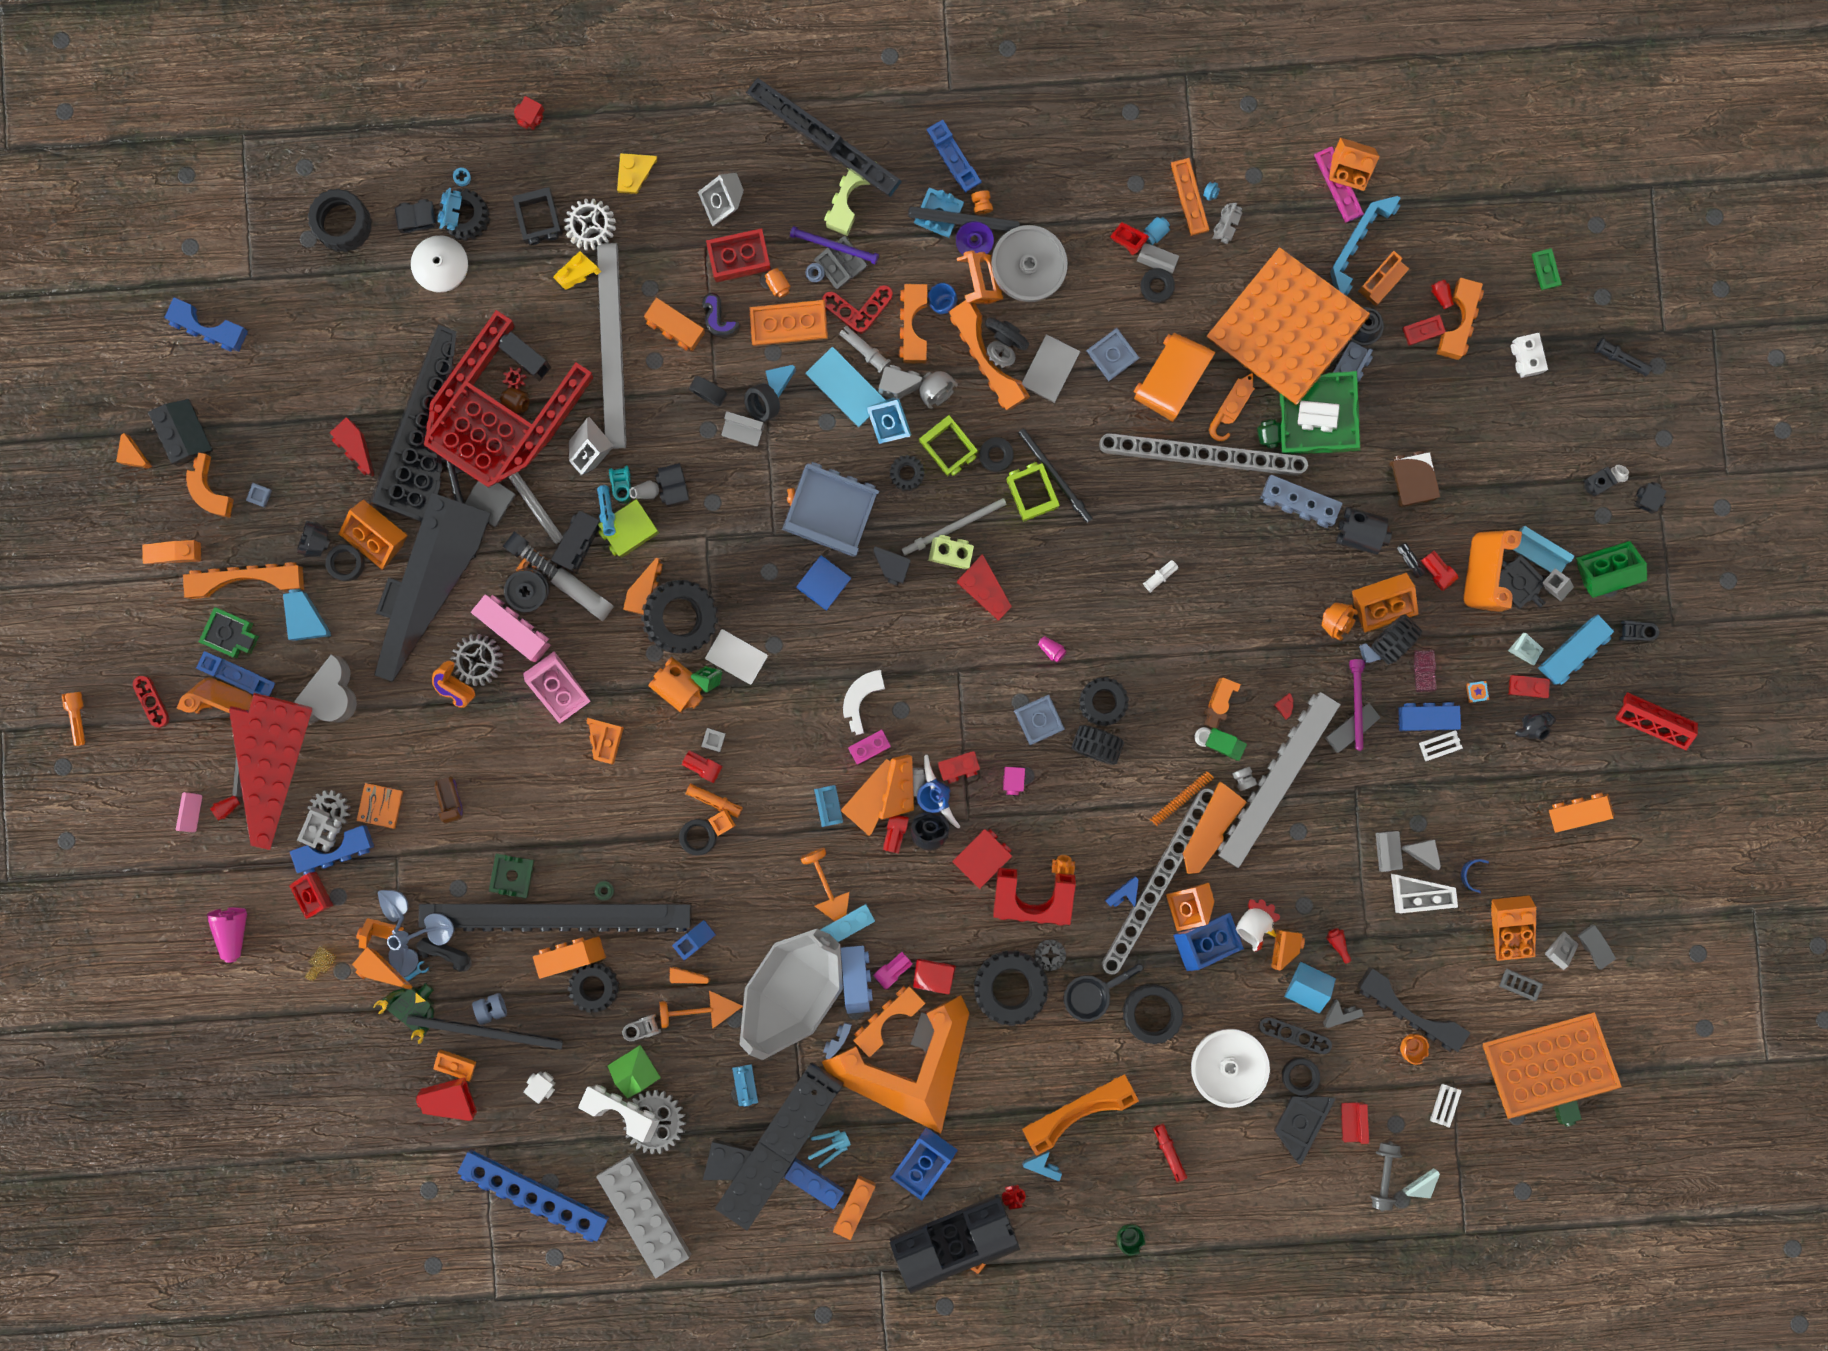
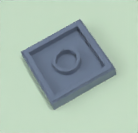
M1117 328L1086 350L1108 381L1139 360V356Z
M1049 695L1014 710L1029 745L1065 730Z

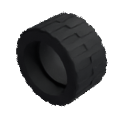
M330 189L322 192L313 200L309 208L308 224L311 227L312 233L326 247L337 252H348L362 246L365 240L368 239L372 229V219L366 206L357 196L347 190ZM339 205L351 206L356 212V222L353 228L345 235L330 236L324 229V221L328 212Z
M1148 983L1136 987L1126 997L1123 1006V1020L1128 1030L1138 1040L1147 1044H1162L1167 1040H1171L1179 1032L1184 1017L1183 1007L1178 997L1168 988ZM1151 995L1165 999L1171 1010L1169 1023L1165 1028L1157 1032H1149L1142 1029L1135 1019L1137 1004L1144 997Z

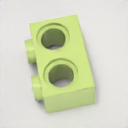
M945 535L933 538L928 561L962 569L970 567L974 546L969 545V541L958 539L957 542L951 541V537ZM940 544L946 547L944 555L939 552ZM959 548L964 551L962 559L957 556Z

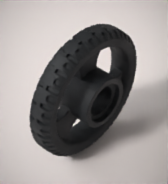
M989 317L986 320V327L995 334L994 337L1008 347L1013 345L1021 350L1028 348L1029 341L1019 333L1020 330L1008 321L1004 320V322H1001L993 317Z

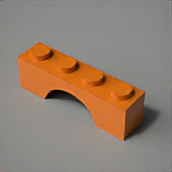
M1460 278L1456 282L1452 298L1461 310L1462 320L1458 329L1445 332L1441 336L1436 354L1456 360L1466 355L1469 347L1466 342L1468 337H1471L1474 329L1471 326L1472 321L1476 319L1479 311L1476 308L1477 303L1481 301L1484 290H1481L1482 283Z
M904 284V290H901L900 301H904V309H900V320H904V327H900V339H904V346H900V358H903L904 363L926 364L927 341L915 334L912 328V320L917 312L927 307V284Z
M910 985L907 988L903 986L896 993L897 998L893 1001L889 999L882 1006L884 1010L879 1015L875 1013L868 1020L870 1024L866 1028L861 1026L854 1033L856 1037L853 1041L869 1058L884 1044L881 1028L887 1018L895 1014H906L912 1017L925 1004V1001Z

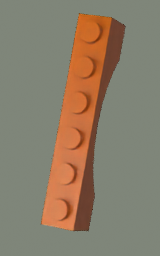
M965 300L950 310L951 322L959 328L961 339L969 345L971 356L977 359L980 364L979 369L984 376H987L989 387L993 392L997 393L999 397L998 402L1002 408L1006 410L1013 409L1030 398L1020 380L1005 374L995 366L993 361H989L990 357L986 355L987 350L982 338V314L977 305L966 303Z
M295 562L285 563V566L277 567V564L265 565L266 568L246 566L245 570H239V567L227 568V571L221 572L220 569H208V573H201V570L189 571V574L183 575L184 598H209L223 586L246 579L266 581L283 591L292 589L304 590L303 567L296 565Z
M1124 1074L1081 1096L1070 1104L1064 1105L1055 1112L1047 1114L1040 1120L1030 1123L1022 1130L1033 1152L1038 1156L1053 1148L1061 1134L1080 1118L1103 1110H1124L1139 1102Z

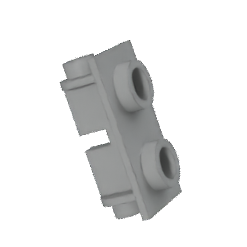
M1237 203L1226 204L1222 209V216L1214 228L1212 239H1221V242L1225 244L1232 240L1236 229L1230 225L1232 223L1237 226L1242 215V208L1236 206Z

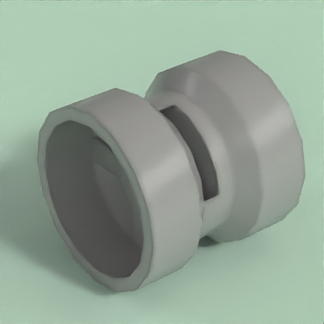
M1250 766L1232 773L1234 779L1238 781L1239 791L1257 785L1255 778L1251 775L1252 770Z

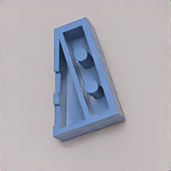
M864 946L841 948L847 1014L870 1012L869 1001H873L872 989H868V982H871L870 970H866V963H869L868 951L865 952Z

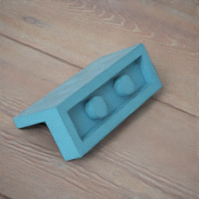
M1524 526L1519 529L1522 532L1521 542L1513 551L1551 573L1554 569L1562 572L1566 564L1570 563L1574 558V555L1528 527Z

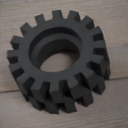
M902 455L900 458L895 459L890 469L892 483L903 491H912V489L918 488L924 479V467L921 461L909 455ZM902 467H912L915 471L914 477L910 480L902 479L900 476Z

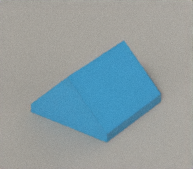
M893 397L867 407L879 444L911 436L898 398Z
M1300 962L1284 997L1320 1013L1332 996L1336 978Z

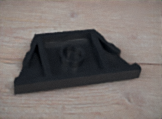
M1291 1096L1274 1131L1299 1165H1302L1335 1098Z

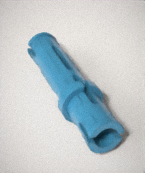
M602 485L597 488L601 511L600 521L603 524L604 535L611 536L616 532L614 527L615 514L612 512L609 487Z

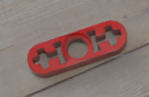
M146 676L136 677L133 681V688L151 725L159 728L165 727L169 723V715L152 680ZM141 680L147 682V684L144 685L146 691H152L151 693L145 694L146 692L144 688H139V685H141ZM150 696L156 699V704L153 707H148L146 704V700ZM156 710L159 716H163V719H161L162 723L155 721L158 717L155 712L151 713V711Z

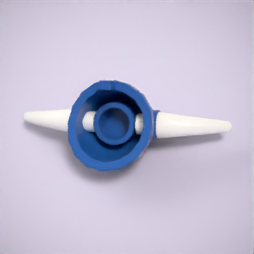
M925 755L924 769L927 783L921 786L917 793L918 804L927 812L935 813L941 811L945 818L959 829L960 825L954 818L948 804L950 788L937 780L932 771L929 757Z

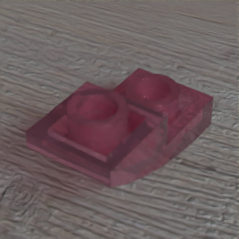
M1434 650L1414 652L1416 692L1436 691Z

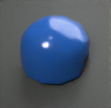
M947 283L936 284L928 293L930 307L938 314L949 313L950 310L955 308L958 301L955 290Z

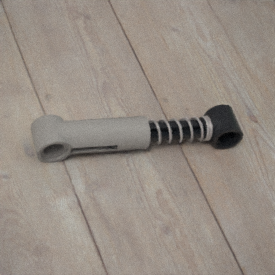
M515 531L503 545L506 550L517 558H525L527 562L532 563V566H536L537 570H541L543 574L548 575V578H552L551 583L569 595L601 621H604L614 608L611 603L595 593L563 567L556 568L555 564L552 565L550 563V560L547 561L544 559V556L539 555V552L536 553L533 550L534 548L529 546V542Z

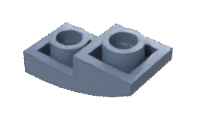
M844 1022L843 1026L839 1025L836 1035L840 1037L839 1040L832 1038L831 1042H826L823 1052L827 1054L826 1059L833 1057L841 1048L852 1026L851 1023Z

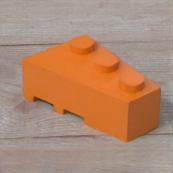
M1602 792L1593 794L1588 799H1583V797L1571 800L1572 803L1564 805V802L1552 805L1553 808L1549 809L1555 833L1614 818L1609 794H1603Z
M600 936L585 941L583 937L572 940L573 944L568 946L567 942L556 945V949L552 951L550 947L539 950V955L533 956L539 979L605 959L606 956Z

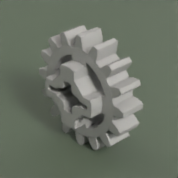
M325 790L323 791V796L317 793L315 794L317 799L310 800L313 803V807L318 808L319 805V809L327 812V808H332L328 818L329 821L333 822L335 817H339L338 814L341 809L340 818H342V823L348 822L345 816H350L351 814L346 812V810L351 807L345 805L348 800L347 798L341 799V793L335 796V791L331 790L328 794V791ZM332 798L336 800V802L330 803L326 799Z

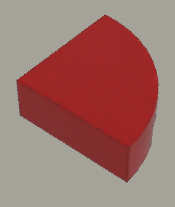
M1290 693L1274 704L1285 720L1290 717L1293 710V698Z

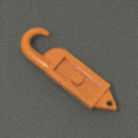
M1253 373L1242 379L1238 378L1211 422L1209 433L1214 440L1225 441L1230 437V433L1223 437L1218 436L1216 429L1220 422L1232 424L1238 417L1255 389L1253 387Z

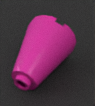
M230 907L226 911L216 909L207 913V919L220 958L227 963L235 962L241 956L247 910L239 907Z

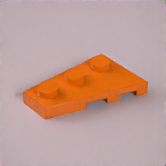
M907 754L892 758L887 777V792L883 794V809L879 811L878 818L886 819L914 811L912 756Z

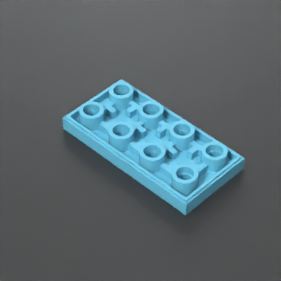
M833 347L805 373L858 427L870 418L867 407L885 401Z

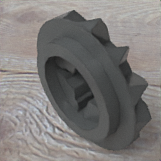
M1045 940L1036 948L1035 959L1045 970L1059 969L1065 962L1066 952L1058 941ZM1050 947L1053 953L1059 954V956L1053 957L1052 964H1050L1048 957L1042 956L1049 952Z

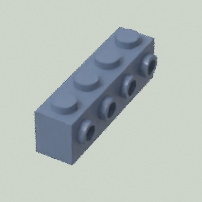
M1273 475L1268 477L1260 499L1264 500L1263 503L1274 507L1278 505L1282 507L1281 510L1284 512L1298 513L1300 518L1308 521L1310 519L1316 520L1318 525L1326 528L1335 524L1342 503Z

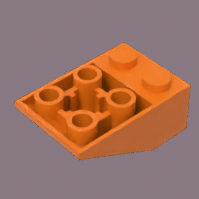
M1530 896L1492 899L1491 917L1496 960L1535 957L1536 905Z

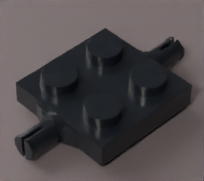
M1521 555L1508 564L1502 559L1499 587H1504L1511 591L1512 603L1518 609L1531 600L1541 608L1546 602L1538 594L1544 586L1543 581L1545 579Z

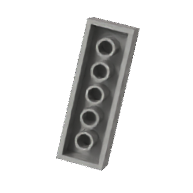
M633 1153L596 1176L655 1278L690 1258L691 1252Z

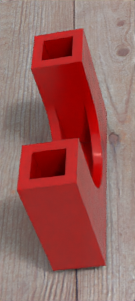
M998 868L993 918L1001 920L1014 919L1020 922L1034 921L1040 924L1055 923L1061 926L1070 925L1076 885L1075 875L1056 873L1054 892L1051 898L1043 904L1030 905L1020 900L1016 894L1017 869Z

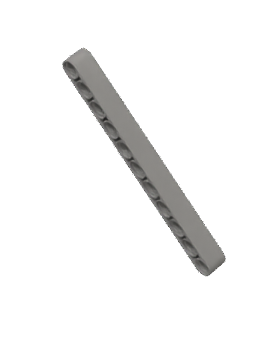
M603 243L601 245L597 244L598 268L601 270V273L598 274L604 424L605 436L614 446L612 449L626 448L619 256L617 243Z
M1105 434L1099 443L1101 451L1107 454L1285 475H1301L1308 467L1307 460L1302 456L1127 435ZM1110 439L1113 442V447H1105L1103 441ZM1125 441L1130 442L1132 449L1125 450L1122 443ZM1149 444L1151 451L1144 452L1141 445ZM1167 446L1170 449V454L1165 455L1161 453L1160 448ZM1186 448L1189 451V456H1181L1179 450ZM1200 450L1206 451L1208 458L1201 459L1198 452ZM1218 453L1226 454L1227 460L1220 461L1217 457ZM1237 455H1243L1246 462L1244 464L1239 463L1236 459ZM1257 457L1264 459L1265 464L1263 466L1256 464L1255 459ZM1276 459H1280L1283 462V468L1275 466ZM1294 462H1300L1302 470H1296Z
M1200 790L1137 899L1135 907L1133 906L1103 959L1102 967L1108 974H1116L1120 970L1184 858L1183 852L1200 819L1196 820L1193 818L1192 812L1195 809H1199L1203 815L1209 802L1205 803L1202 800V794L1208 792L1212 798L1213 790ZM1187 825L1192 828L1190 836L1183 834V828ZM1177 842L1183 845V850L1180 853H1176L1173 850V846ZM1167 859L1173 861V867L1170 870L1164 868V861ZM1157 876L1163 877L1164 883L1162 886L1157 887L1155 885L1154 879ZM1149 892L1154 895L1152 903H1147L1144 898ZM1139 909L1145 912L1142 920H1137L1135 917V912ZM1129 926L1135 928V934L1132 937H1128L1125 933L1126 928ZM1119 943L1125 944L1126 950L1124 953H1117L1116 946ZM1109 960H1115L1116 968L1114 970L1107 969L1106 964Z

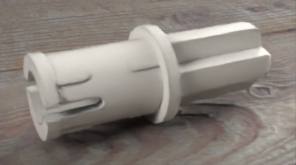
M1171 560L1159 571L1156 570L1155 574L1143 583L1145 588L1151 593L1162 582L1165 583L1166 579L1178 570L1177 564Z

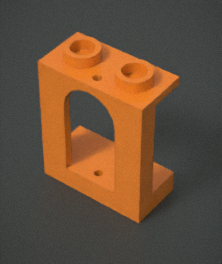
M967 251L963 253L964 256L957 258V261L969 263L975 292L965 295L966 303L988 305L1003 299L1001 288L996 283L992 272V255L985 252L975 253V251ZM986 261L988 264L994 291L985 290L980 267L981 262Z

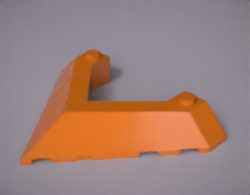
M961 995L926 1011L934 1032L917 1080L906 1078L866 1063L857 1045L834 1055L830 1059L822 1061L826 1072L842 1081L844 1087L941 1134L969 1017V1011Z

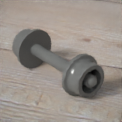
M1392 1141L1388 1143L1381 1142L1379 1150L1376 1151V1154L1385 1156L1380 1195L1373 1194L1370 1195V1198H1372V1207L1379 1209L1381 1212L1385 1210L1392 1211L1394 1203L1397 1202L1396 1198L1388 1196L1392 1160L1393 1158H1402L1403 1155L1400 1153L1401 1146L1394 1144Z

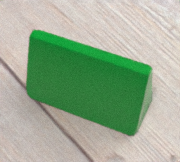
M705 666L693 673L691 678L708 693L720 685L722 671Z

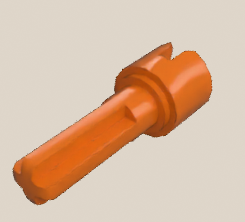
M82 693L61 694L63 707L69 713L74 745H84L85 738L80 709L84 707Z

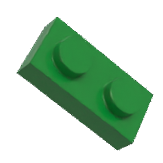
M1552 248L1533 253L1532 258L1541 291L1561 286Z

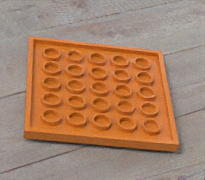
M1279 247L1209 332L1207 338L1297 405L1369 318L1370 313Z

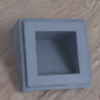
M1367 644L1360 645L1359 648L1365 664L1382 659Z

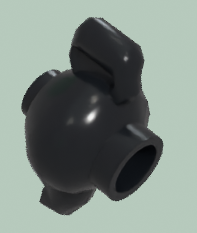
M1549 712L1527 714L1522 719L1523 728L1517 730L1515 735L1529 739H1539L1540 741L1544 740L1549 736L1551 731L1549 727L1556 722V718Z

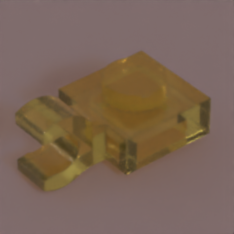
M319 946L309 961L313 967L307 972L305 978L314 981L320 971L326 973L337 956Z

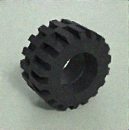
M460 188L457 189V191L461 192L462 196L460 208L463 206L473 207L474 216L467 223H457L455 230L447 229V225L444 228L451 236H455L456 239L460 240L462 238L464 241H468V238L474 240L476 235H483L482 230H487L486 224L490 223L488 217L490 212L480 195L478 196L476 192H471L469 189L462 191ZM440 203L439 206L441 207V210H439V212L443 211L444 204Z
M1406 614L1401 615L1379 635L1371 649L1388 665L1392 664L1413 646L1423 630Z
M1108 677L1092 680L1082 690L1079 698V707L1083 713L1082 715L1090 723H1094L1097 726H1108L1118 722L1124 717L1129 706V697H1127L1126 689L1117 680L1109 679ZM1099 691H1108L1115 698V706L1108 713H1100L1093 706V697Z
M1080 725L1071 748L1086 757L1114 765L1118 762L1125 742L1120 737L1087 725Z
M597 962L578 968L572 974L573 976L569 980L570 986H568V991H570L569 997L573 999V1004L579 1006L580 1010H586L589 1013L599 1012L609 1007L616 1000L617 993H619V980L616 979V973H613L612 969L606 967L605 964H598ZM596 976L603 981L605 990L600 998L592 999L585 994L583 984L588 977Z

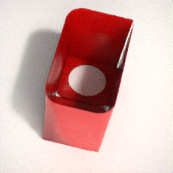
M917 959L913 988L950 994L956 966Z

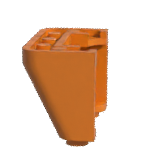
M1173 333V335L1168 334L1163 342L1166 346L1143 384L1139 382L1133 391L1136 393L1135 400L1172 422L1215 354L1211 349L1176 333Z
M1514 530L1479 532L1473 536L1464 590V602L1468 607L1502 612L1511 608L1513 599L1511 591L1507 588L1499 587L1504 549L1513 550L1520 545L1522 532Z
M208 677L201 680L181 697L177 709L197 714L203 708L212 709V707L228 713L230 706L249 710L253 694Z

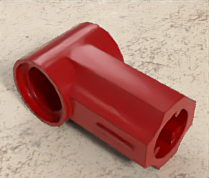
M1435 550L1421 560L1422 564L1433 576V581L1441 590L1444 591L1459 579L1457 573L1443 562Z
M690 750L681 764L712 783H715L723 768L722 765L710 759H705Z
M901 815L889 817L886 829L888 831L883 850L899 854L909 817Z

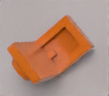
M367 918L363 928H359L356 938L359 939V948L366 949L372 936L388 939L389 936L393 935L392 930L395 929L396 925ZM400 927L398 931H404V928Z

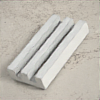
M1456 730L1419 743L1425 761L1463 749ZM1453 736V740L1425 749L1424 745ZM1456 744V747L1428 756L1427 754L1433 750Z
M1441 1084L1430 1121L1450 1127L1462 1090ZM1447 1089L1448 1093L1440 1118L1436 1119L1445 1090ZM1453 1092H1455L1454 1097H1453V1100H1452V1103H1451V1106H1450V1109H1449V1113H1448V1116H1447V1119H1446V1122H1445L1444 1119H1445V1116H1446V1112H1447V1109H1448V1106H1449V1103H1450L1452 1094H1453Z

